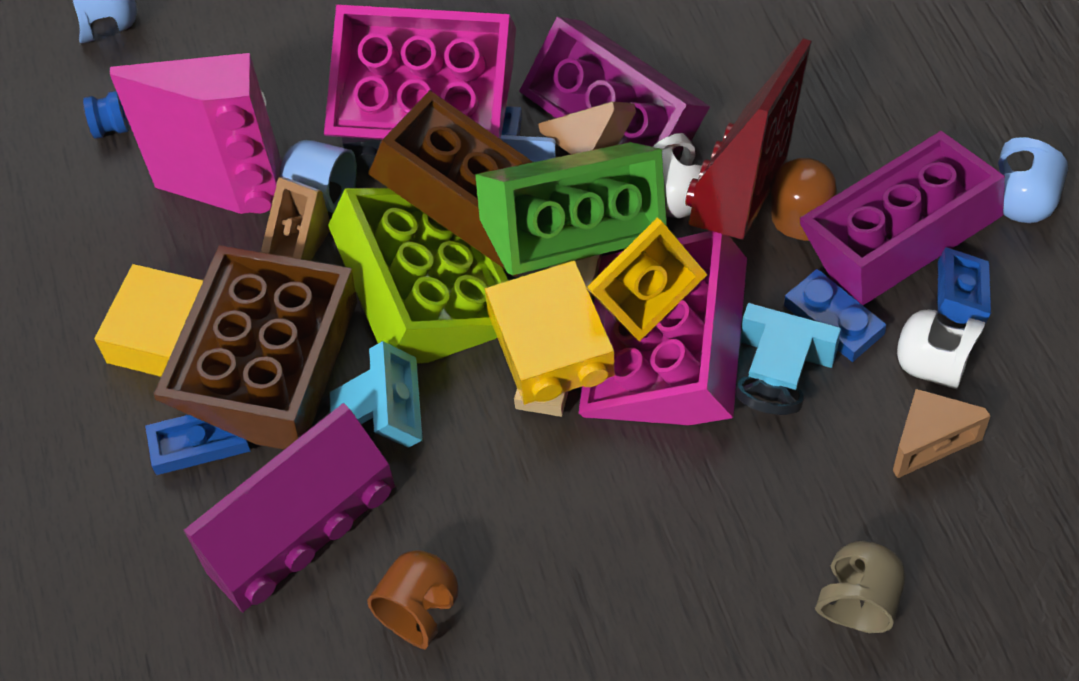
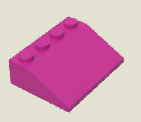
M336 5L324 135L383 140L430 90L501 139L513 70L516 26L510 14Z
M250 53L110 67V76L155 188L240 214L265 213L271 210L278 177H280L282 160Z
M707 231L677 238L706 272L707 276L640 342L595 298L594 306L614 350L615 376L607 378L601 384L593 387L582 386L579 414L582 417L678 425H695L733 418L747 258L728 235ZM622 252L602 256L598 276Z

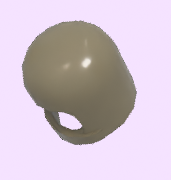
M855 541L841 547L831 564L832 572L837 577L839 583L829 584L822 588L815 610L819 615L833 623L862 632L883 633L890 630L894 624L905 585L906 576L903 563L893 551L874 542ZM860 600L865 601L864 604H863L862 609H861ZM832 601H836L834 605L829 604Z

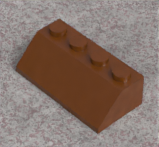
M429 90L381 141L368 174L505 269L480 222L475 174L532 163L533 161Z

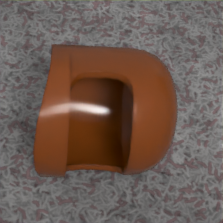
M796 158L787 161L778 168L771 182L772 221L775 227L784 235L809 241L800 225V217L836 196V178L830 168L821 161L812 158Z
M421 550L408 551L400 555L388 569L367 599L368 607L373 615L388 629L414 646L426 649L438 633L437 624L427 610L430 608L450 609L458 597V580L451 567L440 557ZM417 623L420 626L421 632L416 628Z

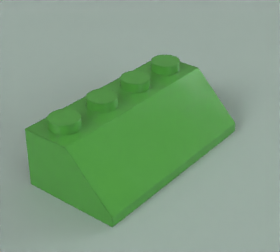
M630 142L475 174L480 222L507 273L510 275L627 248L657 217L666 225L662 149Z

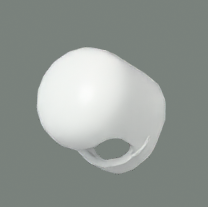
M677 133L664 138L653 146L662 149L666 217L683 218L691 214L692 207L685 205L686 194L693 178L699 179L702 167L701 165H691L695 158V147L686 135ZM682 146L684 147L682 157L678 161L673 154V149Z
M928 309L914 313L907 320L899 338L897 349L899 364L903 370L912 376L958 389L970 351L983 332L985 322L969 318L966 327L959 329L942 324L937 319L938 311Z

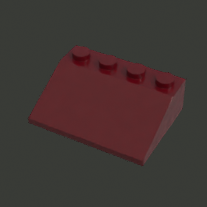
M803 38L744 108L735 124L728 123L723 141L717 140L714 146L711 160H704L699 179L693 178L689 184L685 205L692 207L689 225L744 239L771 190V182L779 167L787 162L812 40Z

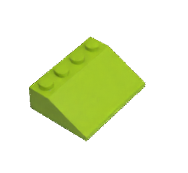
M389 188L344 189L328 227L345 267L352 268L355 291L377 343L384 341L416 357L417 363H429L497 339L488 315L485 288L508 281L500 265Z

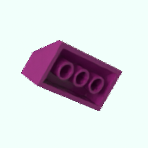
M556 17L519 90L520 93L555 118L609 102L634 103L636 113L618 145L631 142L653 147L664 138L677 133H683L691 142L710 108L709 105L586 22L563 17ZM675 147L673 149L674 156L676 157L683 151L684 147Z
M939 131L832 197L823 205L800 217V225L831 280L860 304L865 305L940 257L945 247L954 248L1002 217L1005 176L947 134Z
M342 403L185 528L184 532L206 574L243 613L250 606L260 604L269 598L276 585L290 573L298 572L305 568L312 561L315 553L330 540H337L345 535L351 528L353 521L366 510L381 505L395 485L388 462L350 408Z

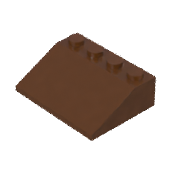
M219 245L153 394L155 400L254 444L285 450L311 429L357 305V297L352 268Z

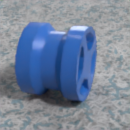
M117 91L109 92L105 98L97 99L94 96L83 98L87 123L94 139L102 138L106 132L113 130L118 133L129 131L128 119Z

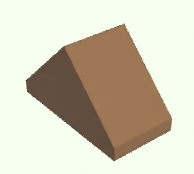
M609 102L545 121L538 125L540 133L547 138H554L556 144L569 154H576L618 145L636 110L634 103Z
M283 176L278 177L261 253L311 261L330 232L328 227L330 219L322 190Z
M916 389L898 447L893 472L897 478H900L983 440L990 414L986 408Z

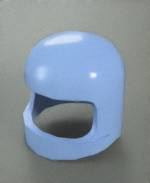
M73 0L79 20L80 44L94 41L90 27L94 20L113 17L117 22L119 31L122 32L131 27L136 19L137 9L135 0Z
M1022 137L1007 141L1002 148L998 161L999 171L1005 176L1003 215L1021 223L1042 221L1049 217L1058 206L1068 171L1067 160L1060 151L1040 140ZM1023 150L1033 153L1034 160L1030 170L1012 171L1007 162L1009 155Z
M302 140L291 146L284 155L280 167V177L283 176L322 190L327 211L334 213L344 189L355 188L356 157L350 149L318 141ZM330 181L339 184L342 189L341 195L334 204L329 196Z

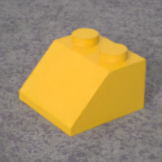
M657 217L587 286V289L640 342L707 274L667 226Z

